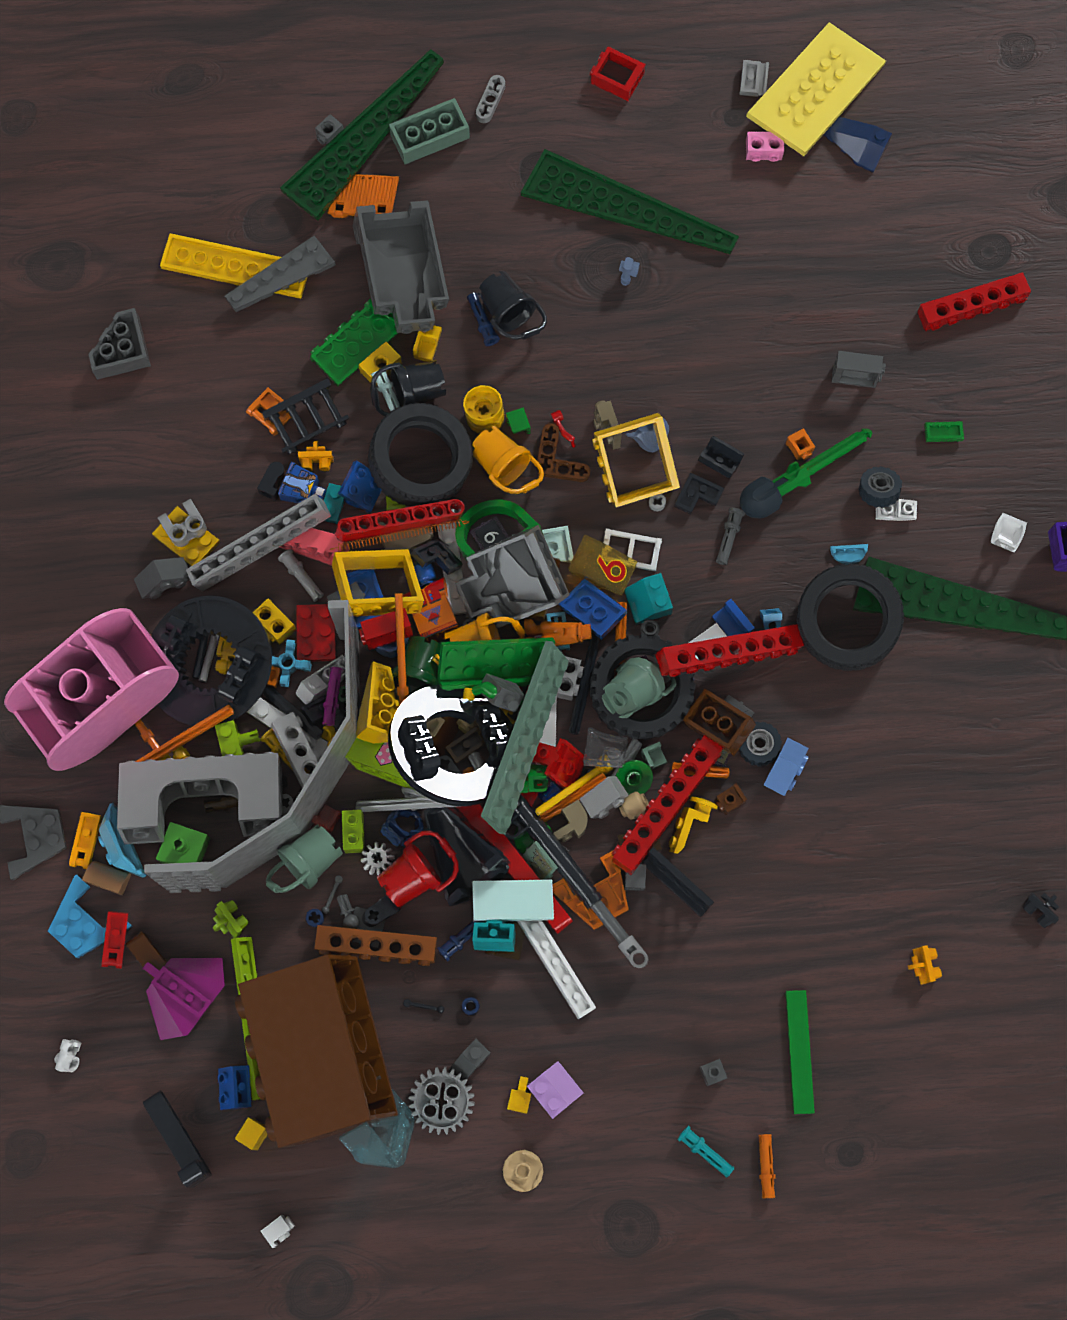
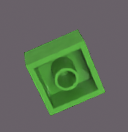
M170 822L156 860L163 864L202 862L211 838L207 834Z

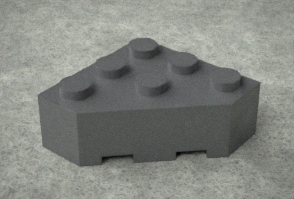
M135 308L117 312L110 326L100 336L96 347L92 348L88 354L92 371L97 380L151 366L140 318Z

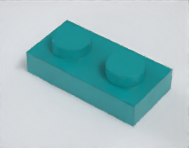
M331 483L328 485L324 502L331 517L324 521L335 524L339 522L344 505V497L338 494L341 488L340 485Z

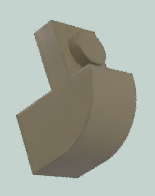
M577 800L562 809L561 813L568 824L553 833L563 843L573 837L572 833L579 839L587 827V813L580 801Z

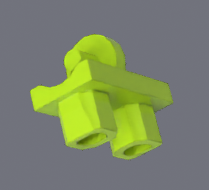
M233 900L226 903L221 901L214 910L217 915L213 918L216 923L213 926V930L215 932L221 930L223 934L230 932L233 938H237L248 925V921L243 915L237 919H234L231 915L238 910Z

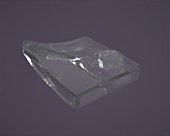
M589 728L583 758L584 766L622 768L628 745V737L610 735Z

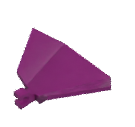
M171 958L161 970H158L149 962L142 968L155 977L146 993L160 1040L187 1036L225 986L223 958Z

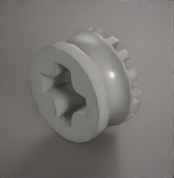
M658 494L650 497L649 507L651 510L658 512L664 509L666 504L664 495ZM654 499H660L661 505H654Z

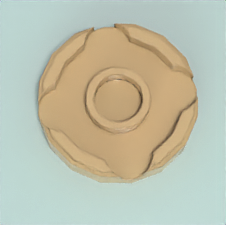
M527 1150L516 1151L505 1160L503 1176L507 1185L513 1190L519 1192L530 1191L541 1182L543 1165L539 1157L533 1152Z

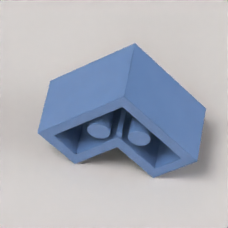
M787 738L764 786L785 796L787 790L792 791L796 783L795 775L800 776L809 758L806 756L809 748Z

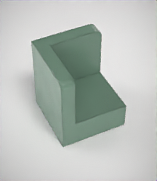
M660 742L642 749L641 755L651 770L667 764Z

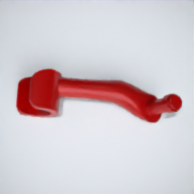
M557 410L551 413L553 423L558 426L561 435L571 442V447H575V437L568 433L560 422L564 420L561 411Z

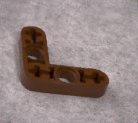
M553 423L546 424L542 430L537 460L541 466H544V459H548L547 466L549 468L544 471V477L577 482L587 481L590 477V468L587 464L555 459L559 428ZM552 429L551 441H548V432ZM545 446H551L553 448V452L550 454H545L543 452V448ZM559 467H568V473L561 474L558 471ZM572 467H574V475H571ZM581 469H584L585 472L583 476L579 474Z

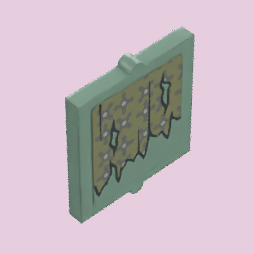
M537 841L527 847L526 852L522 855V858L540 880L550 879L558 868Z

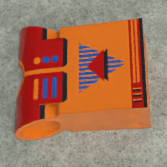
M441 578L421 589L424 599L421 613L412 614L420 636L425 637L424 642L430 643L431 639L436 642L444 640L445 633L459 628L448 599L446 580ZM411 592L403 594V597H412Z

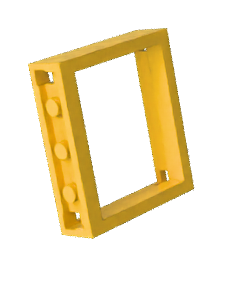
M659 413L594 432L595 438L592 439L595 450L598 449L599 452L597 457L599 467H603L604 474H602V480L609 492H606L607 499L615 507L680 488L663 417ZM653 423L667 481L617 496L602 439Z
M409 549L334 552L332 568L341 600L349 601L353 616H377L395 611V597L353 599L345 570L403 568L412 596L403 597V608L406 609L407 614L421 613L424 599Z

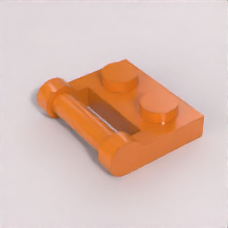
M267 387L248 407L246 413L254 416L275 436L278 434L275 425L269 419L265 421L258 408L261 406L264 410H267L284 400ZM286 411L279 413V419L284 426L291 416Z

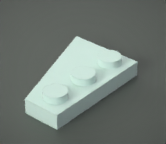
M568 526L542 530L552 556L560 559L561 562L574 563Z

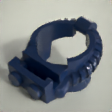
M394 810L387 817L380 832L396 847L405 846V841L423 831L424 825L422 818H420L422 815L417 810ZM412 816L416 820L414 823L415 830L406 832L399 828L396 823L398 817L409 818Z

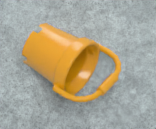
M496 426L491 427L493 429L491 432L484 430L473 441L472 446L475 448L473 456L489 474V479L496 488L510 494L527 493L539 486V483L543 480V468L531 455L530 451L524 446L517 445ZM530 461L539 470L538 479L525 484L520 489L505 487L514 482L525 471Z
M484 613L478 616L475 621L445 633V639L450 638V642L501 640L495 622L500 621L512 623V626L520 636L519 639H524L525 630L518 620L510 617L491 618L489 613Z

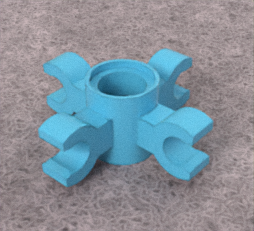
M287 639L285 653L279 657L272 656V666L282 669L280 677L281 687H289L290 674L294 673L297 669L311 671V661L295 659V640ZM286 660L293 661L289 667H284L283 663Z

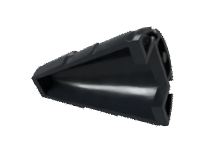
M453 807L427 808L424 811L428 831H434L443 838H446L455 851V856L458 860L459 870L456 878L443 889L449 906L459 905L470 900L468 897L473 896V881H500L506 875L510 868L508 866L510 864L508 858L499 848L485 838L483 833L468 823L469 821ZM429 835L430 843L433 845L437 869L443 884L451 877L454 863L452 858H449L439 844V840Z

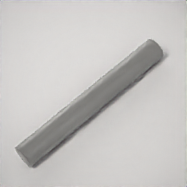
M211 635L199 678V681L204 683L207 682L219 638L218 635Z

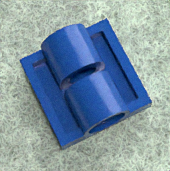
M354 461L338 494L344 497L343 500L347 504L361 508L368 513L372 511L381 489L374 482L370 469L360 462Z

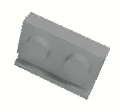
M743 60L740 95L757 97L758 95L763 96L766 93L769 62L765 64L760 61Z

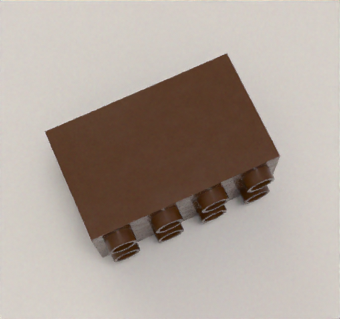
M327 954L238 984L240 995L236 996L235 1005L239 1016L242 1019H247L250 1035H247L245 1038V1046L250 1058L257 1060L260 1075L255 1078V1087L260 1099L267 1101L270 1116L265 1120V1128L270 1140L277 1142L278 1148L310 1143L398 1116L356 956Z

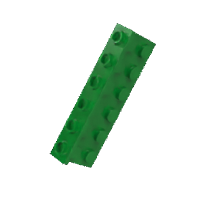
M371 299L364 304L365 308L363 310H357L352 314V319L348 323L343 322L337 328L338 332L334 335L332 333L324 339L325 343L322 346L317 345L310 352V360L315 362L337 387L359 369V364L383 343H388L398 334L396 333L393 313L374 315Z
M551 637L441 642L437 681L440 687L447 691L473 688L481 684L487 673L516 683L518 686L527 687L531 682L545 641H552L555 644V640Z

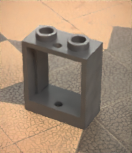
M838 351L833 364L831 382L875 388L877 383L881 382L882 374L884 375L886 364L883 363V356Z

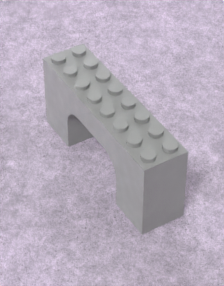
M265 752L264 754L246 753L236 756L227 754L221 757L210 755L204 758H167L159 761L149 759L144 762L126 761L125 763H119L117 829L124 845L164 842L165 812L173 801L185 797L230 795L237 798L238 821L243 836H254L283 817V771L279 755L274 752Z

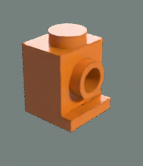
M804 428L788 436L785 443L797 460L801 458L807 460L813 455L812 452L815 449V445Z

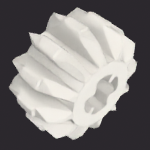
M375 842V848L372 849L370 845H367L369 852L362 851L366 858H362L361 862L367 863L363 868L364 870L370 869V875H373L375 870H377V875L381 874L382 869L385 870L386 866L392 864L389 861L395 859L394 855H389L392 852L391 848L385 850V843L379 848L378 842ZM377 855H380L382 861L375 863L374 856L378 857Z

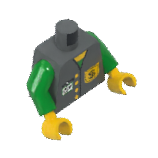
M487 673L481 684L473 688H464L463 699H468L469 701H474L475 695L482 694L492 705L502 708L503 712H509L510 715H513V712H516L518 707L522 706L525 695L516 683Z

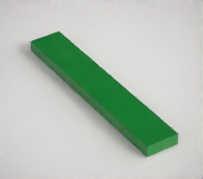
M806 990L785 991L793 1114H814Z

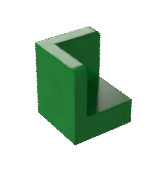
M524 407L506 413V421L508 426L511 427L513 434L525 430L527 435L531 434V427Z

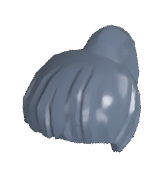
M663 418L666 434L668 436L669 425L667 421ZM653 423L639 427L636 432L626 433L627 437L633 438L645 451L655 452L659 450Z

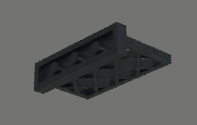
M654 848L649 851L647 859L642 864L646 865V868L701 918L713 905L714 901L659 851Z

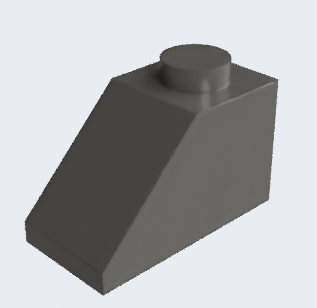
M475 1039L457 1058L449 1070L454 1069L455 1076L461 1072V1080L468 1079L491 1053Z

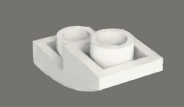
M898 499L890 507H877L875 519L893 521L916 520L917 501Z

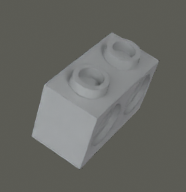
M566 657L569 661L568 666L574 667L575 671L572 673L565 671L562 684H568L570 689L562 691L559 687L556 696L557 698L572 701L573 695L577 696L579 685L576 683L578 677H582L584 667L581 666V660Z

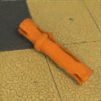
M758 1135L761 1164L759 1179H761L762 1198H775L774 1179H776V1175L773 1171L772 1135Z

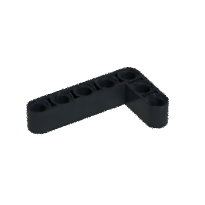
M160 1090L143 1101L145 1109L181 1167L177 1174L186 1188H193L211 1177L210 1169L164 1093Z

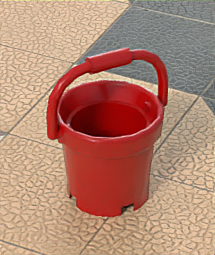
M421 831L405 841L404 845L406 848H404L403 854L377 876L381 887L384 886L387 891L386 894L397 907L401 908L407 902L429 889H436L437 892L442 891L457 876L459 869L455 851L446 838H443L434 831ZM425 835L436 837L449 858H452L454 863L453 873L443 884L427 858L412 843L416 839Z

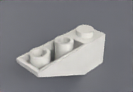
M343 655L301 681L296 695L305 705L327 694L330 667L342 668L341 681L345 678V657Z

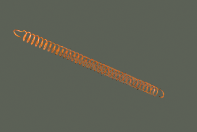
M435 524V526H434V527H435V532H437V531H436V525L438 526V529H439V532H440L439 524ZM387 534V536H386L387 542H388V535L390 536V540L392 541V539H391V534Z

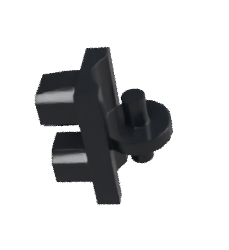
M1032 892L1028 896L1023 909L1031 915L1039 908L1043 914L1037 919V922L1043 928H1046L1051 923L1055 924L1059 917L1048 907L1051 906L1055 911L1059 908L1054 902L1057 896L1054 894L1049 897L1046 893H1043L1040 896L1045 901L1043 903Z

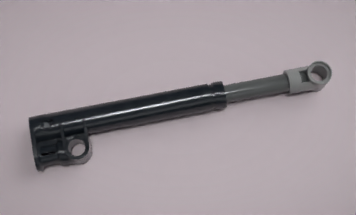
M521 793L505 836L511 840H517L528 833L534 842L537 841L557 865L558 873L580 901H583L584 906L588 910L591 908L616 939L619 943V949L630 963L636 968L645 967L649 961L646 952L632 935L629 936L601 901L603 896L600 892H597L596 887L540 816L535 813L533 807ZM515 825L518 828V832L516 835L511 836L508 830L511 826ZM638 953L643 954L645 957L641 965H637L634 962V956Z

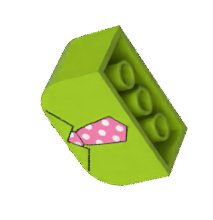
M358 738L355 739L345 758L357 770L399 786L413 789L397 771L391 759L388 742L373 744Z

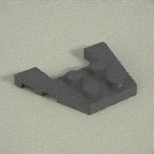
M0 805L1 824L21 819L27 851L26 858L7 862L11 880H16L20 875L34 869L38 864L67 849L61 815L58 809Z

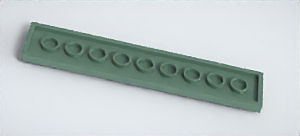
M545 641L481 817L499 834L506 835L507 829L511 824V818L517 807L521 791L524 788L527 774L530 772L531 763L536 755L539 741L543 736V730L549 719L551 708L555 703L558 689L562 684L563 675L568 667L569 661L552 641Z

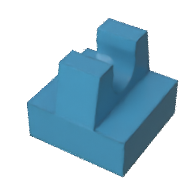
M779 608L760 610V618L764 629H769L770 622H775L776 628L781 626L782 612Z

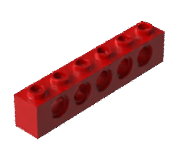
M1022 272L922 303L917 313L924 330L931 329L934 331L946 324L953 325L959 320H969L981 313L985 315L997 308L1004 309L1013 303H1023L1027 300L1031 289ZM988 296L994 297L995 300L990 299ZM937 312L943 313L944 316H940Z

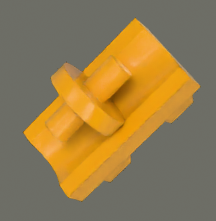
M314 441L312 447H306V451L298 452L301 467L308 471H313V463H319L320 471H330L331 463H334L332 451H325V446H318V441Z
M928 945L913 949L914 956L911 957L913 964L908 965V970L914 969L915 976H919L920 985L934 982L942 977L941 969L933 967L931 960L937 959L938 956L935 948H928Z

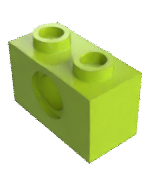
M362 810L342 811L343 850L345 853H362V851H365L364 814Z

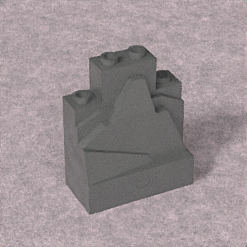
M539 525L501 540L466 557L468 567L473 574L455 583L457 592L464 602L465 610L471 618L490 611L491 618L510 617L514 620H520L554 607L570 596ZM506 621L495 622L498 628L510 624V622Z

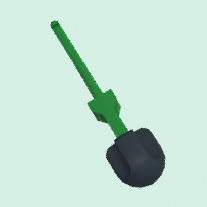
M861 429V432H855L800 467L798 462H793L784 474L773 481L761 476L743 489L740 496V507L751 518L769 516L779 510L782 504V496L798 486L807 487L810 485L811 475L867 441V437L871 438L872 430Z

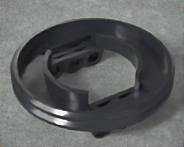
M433 685L414 692L397 709L388 733L391 759L402 778L417 792L433 801L451 806H472L484 803L488 798L513 730L512 723L499 707L492 705L482 694L475 695L474 701H469L468 699H463L464 689L447 691L443 690L440 685ZM439 717H454L472 725L476 720L489 752V757L480 769L467 774H455L441 769L439 754L436 748L433 747V739L429 730H427V722Z

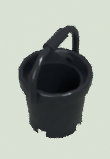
M499 271L500 276L496 277L495 274H492L482 282L479 287L481 293L478 292V295L492 316L491 324L502 336L508 339L525 340L539 334L545 328L547 316L542 307L529 293H525L507 272ZM536 308L543 318L541 326L522 332L520 335L506 333L519 328L527 322Z
M433 360L407 366L397 362L380 368L374 374L370 387L372 405L375 406L376 411L382 416L390 414L380 408L376 386L378 376L389 369L393 390L401 407L411 403L421 404L445 396L446 389L441 390V385L445 383V379L440 365L436 364L437 361Z

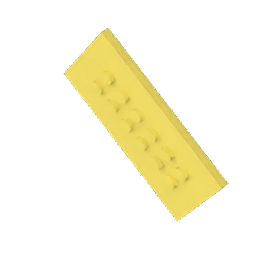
M829 22L748 111L746 117L766 131L773 133L778 139L780 138L785 144L805 156L882 69L886 60Z

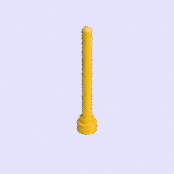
M606 757L597 761L593 770L536 808L535 813L537 815L543 814L599 774H607L612 771L613 766Z

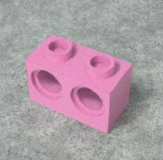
M747 132L746 160L755 162L760 160L772 162L782 160L784 153L783 140L778 139L771 132Z

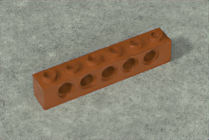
M317 925L314 949L319 951V955L323 956L339 953L342 956L358 955V959L362 960L378 957V961L390 962V959H397L398 963L410 964V961H417L418 965L430 966V963H435L437 937ZM335 937H340L342 940L339 947L331 945ZM355 939L361 940V947L358 949L351 948V943ZM374 941H379L381 943L380 950L372 951L371 944ZM395 943L401 945V950L398 953H392L390 950L391 946ZM412 946H420L421 952L418 955H412L410 953Z

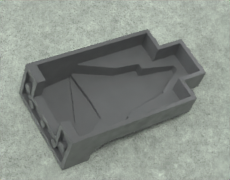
M428 200L410 202L408 211L375 214V205L357 206L353 220V230L356 244L361 246L374 315L393 313L396 333L427 332L433 329L435 323L433 309L441 310L446 308L449 296Z

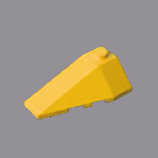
M374 661L371 663L357 721L356 738L373 744L388 742L389 727L399 707V702L394 694L395 684L391 667Z

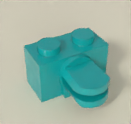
M487 920L486 923L474 922L472 940L474 950L514 952L516 935L514 924H505V921Z

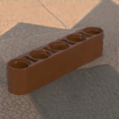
M143 931L126 943L142 967L147 962L158 970H161L166 965V960Z

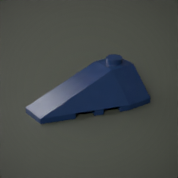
M838 117L823 135L832 143L837 144L844 154L847 153L856 165L874 172L889 144L892 133L875 125Z

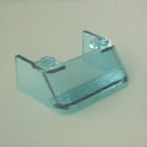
M380 1075L376 1077V1080L381 1079ZM393 1089L392 1092L398 1116L372 1123V1128L365 1122L339 1137L340 1141L352 1153L354 1159L361 1164L398 1168L405 1163L415 1119L411 1115V1110Z

